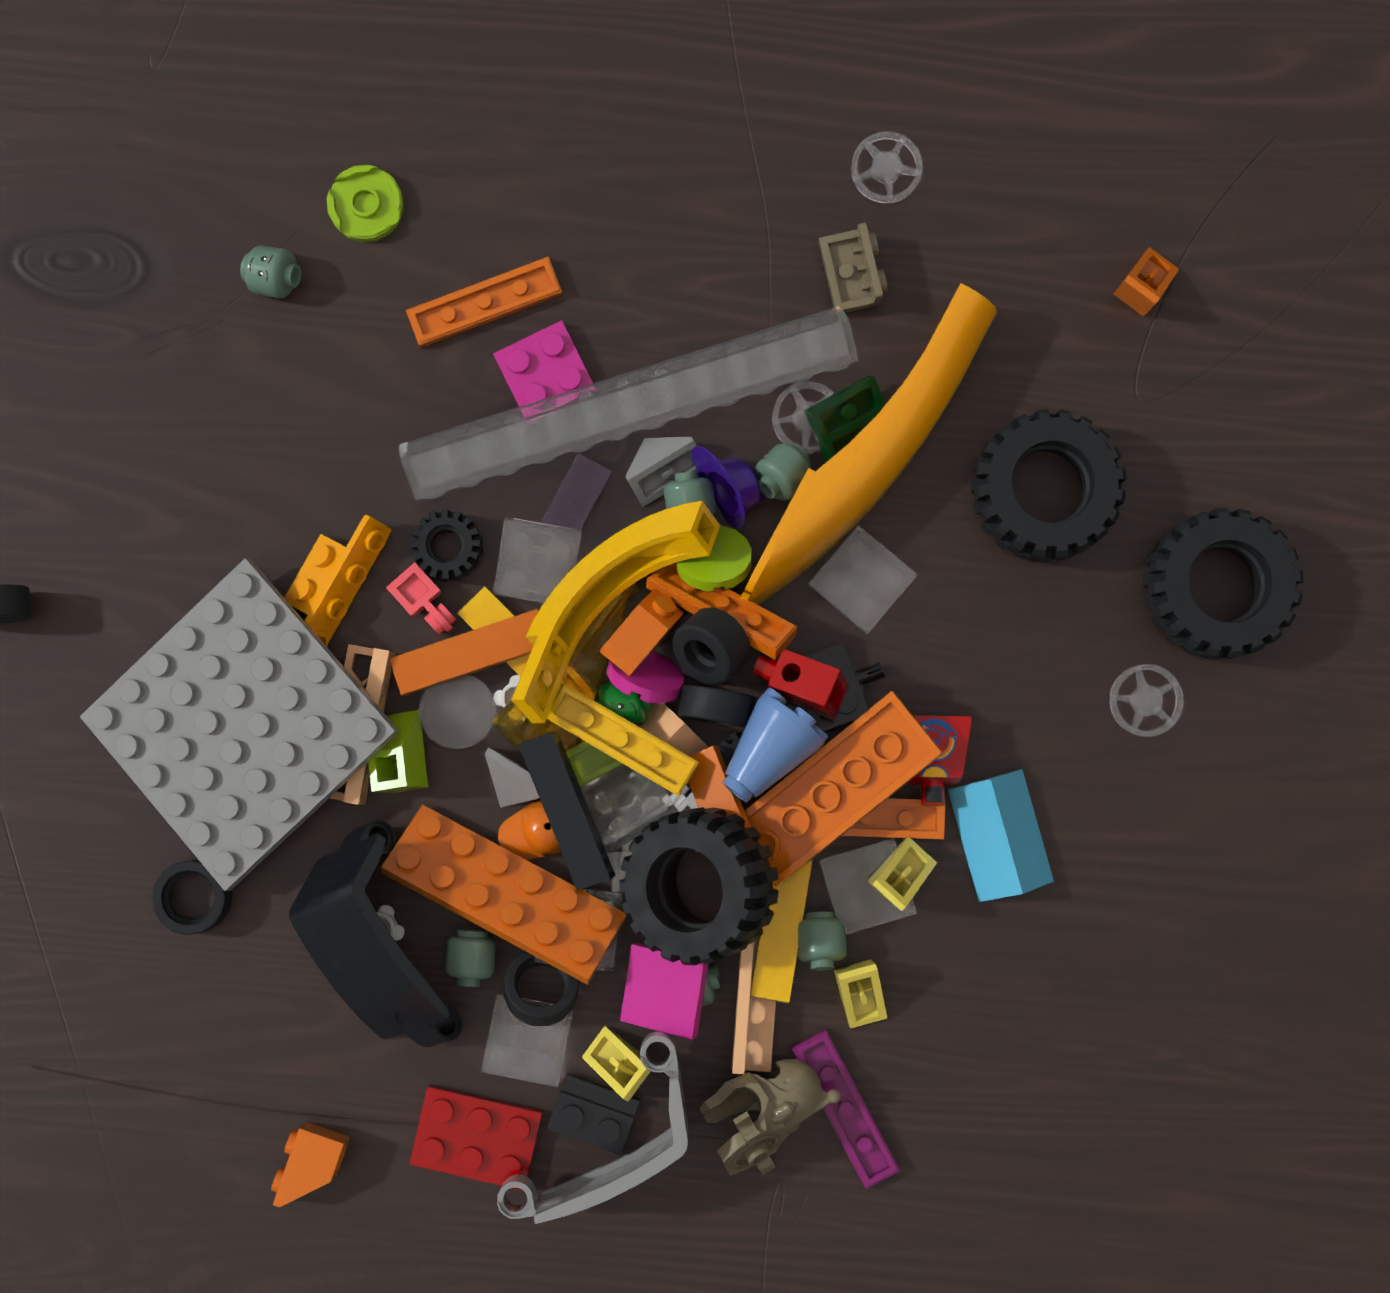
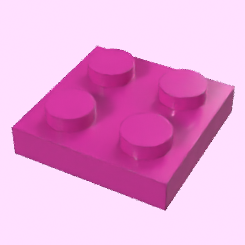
M562 320L493 353L527 424L596 391Z

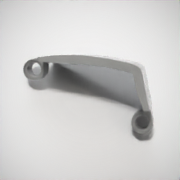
M660 1031L648 1034L641 1044L640 1059L646 1069L652 1072H664L670 1077L669 1116L671 1127L636 1150L608 1164L543 1191L540 1200H537L536 1188L530 1178L518 1174L508 1177L503 1182L497 1195V1206L504 1216L510 1219L534 1216L535 1224L565 1217L607 1201L639 1185L682 1157L688 1147V1116L677 1049L674 1039L669 1034ZM654 1042H662L667 1045L670 1054L663 1061H654L647 1054L648 1046ZM513 1187L520 1188L526 1193L527 1201L522 1205H514L507 1199L506 1191Z

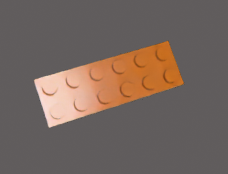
M894 691L888 693L745 810L750 826H754L761 834L758 842L762 847L768 845L773 854L768 860L771 868L777 867L779 879L773 881L775 888L780 886L943 754L942 750Z
M423 804L381 866L382 874L587 985L627 916L621 910L581 889L577 890L574 885Z

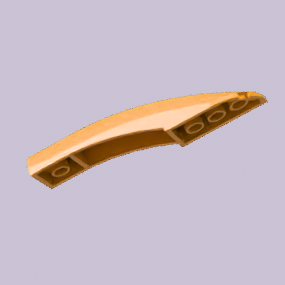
M960 283L924 353L896 393L877 416L848 445L817 471L808 468L740 599L749 600L759 605L787 586L853 529L892 486L913 459L946 409L996 317L997 310L988 299Z

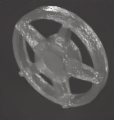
M889 131L878 132L865 138L856 148L851 162L852 179L857 189L868 199L879 203H894L908 197L917 187L923 169L922 158L915 144L906 136ZM883 139L898 142L892 151L880 152L871 144ZM903 145L912 153L916 169L902 164L898 155ZM866 148L874 158L872 166L867 171L858 175V158ZM900 174L915 176L907 189L893 195V182L899 178ZM874 177L878 182L885 184L887 196L870 191L862 183V180Z
M811 381L799 382L786 388L775 402L772 412L773 427L781 442L789 445L795 444L804 449L806 453L820 452L819 445L808 446L810 434L813 431L804 410L835 393L825 385ZM814 389L824 393L825 396L816 403L805 401L798 390ZM792 393L797 404L793 415L779 418L781 403ZM780 424H794L795 428L802 432V445L791 441L782 431Z
M1141 664L1128 668L1118 676L1110 692L1111 712L1116 722L1131 734L1144 737L1160 735L1172 728L1182 713L1184 699L1181 686L1173 674L1160 666ZM1142 670L1155 671L1163 675L1170 683L1159 688L1147 685ZM1136 672L1137 688L1133 690L1131 695H1118L1123 681ZM1173 688L1176 696V706L1170 718L1162 709V695ZM1117 701L1130 703L1135 711L1132 726L1122 718L1118 710ZM1155 714L1167 722L1163 726L1150 731L1137 729L1144 716Z

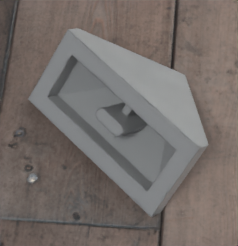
M691 436L644 438L625 476L642 507L664 495L665 485L675 482L674 474L697 471L692 459V449L697 445Z
M488 747L485 757L500 808L540 799L529 771L494 748Z

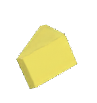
M908 836L867 882L892 905L903 911L937 862Z
M871 959L834 969L850 1029L887 1019L878 969Z
M604 1026L582 1055V1058L627 1102L651 1072L642 1064L640 1051L606 1026Z

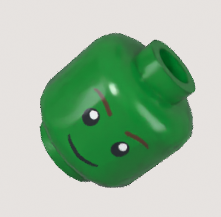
M611 681L600 685L598 689L599 699L594 700L636 726L644 724L647 720V713L652 711L650 703L640 700L641 694L632 691L631 695H626L617 689Z

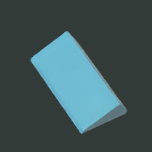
M1022 769L947 789L978 902L1024 894L1054 882Z

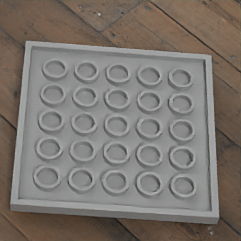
M244 558L80 716L224 891H231L400 732L255 563L247 558Z

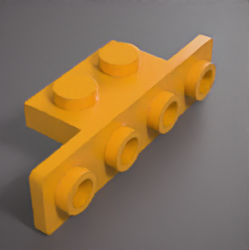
M367 514L363 516L346 547L320 534L284 597L291 606L307 614L304 621L326 647L392 531L391 528Z

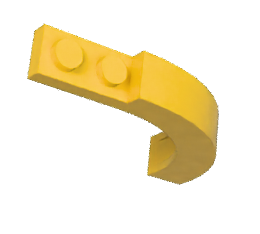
M703 501L667 508L622 529L586 555L554 588L541 606L525 636L533 645V648L511 699L531 723H545L578 642L592 621L614 598L638 580L665 566L691 558L710 556L721 525Z

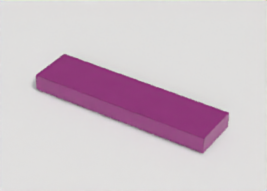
M826 1028L792 1046L791 1048L797 1059L807 1063L816 1072L824 1092L827 1093L833 1089L840 1092L841 1099L839 1102L830 1103L823 1109L865 1189L899 1172L900 1169Z

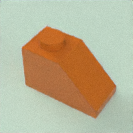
M654 589L636 606L599 652L630 676L660 646L677 621L684 615V612L669 597L662 595L658 590Z

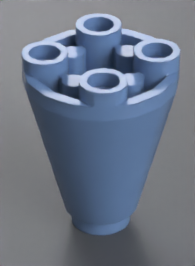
M770 687L757 700L726 769L725 774L727 777L722 782L729 791L746 803L752 796H759L818 751L828 737L826 733L814 725L816 720L800 707L793 711L785 705L787 703L786 699Z

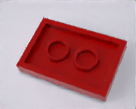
M428 1085L409 1165L500 1186L503 1185V1182L508 1177L515 1174L528 1177L543 1111Z

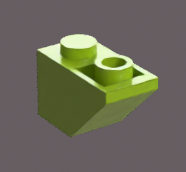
M420 710L386 715L400 732L368 761L371 792L397 793L427 788L428 779Z

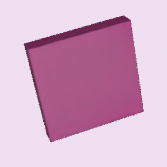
M633 943L631 945L620 1021L691 1040L697 1038L709 964L700 963L691 966L683 965L680 960L671 962L662 958L661 949L652 952L643 943Z

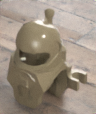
M785 1059L776 1062L780 1074L775 1079H764L757 1074L747 1072L725 1082L716 1094L704 1101L699 1110L707 1123H718L730 1115L746 1111L733 1119L739 1132L721 1146L717 1153L730 1176L747 1170L752 1166H757L763 1176L776 1168L770 1155L777 1151L780 1144L789 1134L798 1130L801 1123L830 1103L839 1102L841 1099L840 1092L836 1089L830 1090L827 1093L824 1092L821 1082L812 1067L799 1059ZM756 1110L760 1112L758 1119L754 1123L747 1111Z

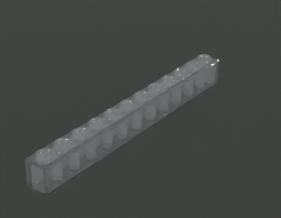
M837 306L399 444L400 459L415 500L422 498L435 499L444 495L446 491L460 486L464 488L473 487L480 484L483 479L495 475L508 476L517 472L521 467L533 463L546 464L553 461L556 456L571 451L574 453L589 450L594 444L606 440L619 441L626 438L630 433L644 428L648 430L660 428L665 425L666 421L679 417H695L701 414L704 409L717 405L722 407L730 406L738 402L739 398L752 394H768L780 385L790 382L803 383L811 379L812 375L818 373L841 371L847 368L850 363L859 361L850 321L842 308Z

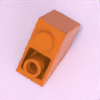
M309 1122L304 1123L298 1131L292 1130L284 1153L289 1154L285 1169H278L272 1183L271 1191L276 1192L272 1205L282 1207L330 1183L338 1175L350 1137Z

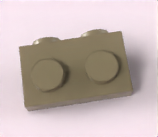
M866 222L858 224L856 230L820 237L818 244L835 315L880 305L883 292L888 291L884 270H877L874 256L879 255L878 243L875 233H868Z

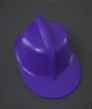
M695 446L692 449L694 465L701 478H708L712 481L715 502L721 514L731 526L738 529L742 528L746 522V513L765 499V496L760 492L754 469L742 459L734 457L718 460L709 450L702 446Z

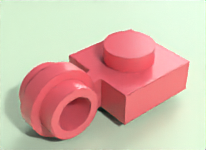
M415 562L386 587L413 618L423 609H426L429 614L424 619L439 635L443 631L448 633L453 629L451 624L456 621V618L442 603L436 607L431 603L443 592Z

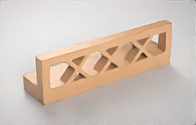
M348 644L344 664L345 669L384 713L392 674L389 658L395 657L396 653L378 648L372 649ZM356 654L372 657L368 678L362 682L353 670ZM368 762L347 781L345 793L336 791L330 798L346 803L365 805L370 783Z
M759 939L754 943L748 944L746 949L740 951L731 1066L732 1074H744L745 1070L771 1072L776 1001L750 997Z

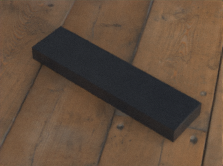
M554 730L518 744L576 889L587 888L614 878L616 876L558 731Z

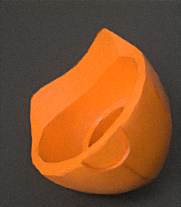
M540 799L533 801L509 817L499 828L498 840L500 846L525 860L561 853L552 827L550 830L545 828V824L550 822Z

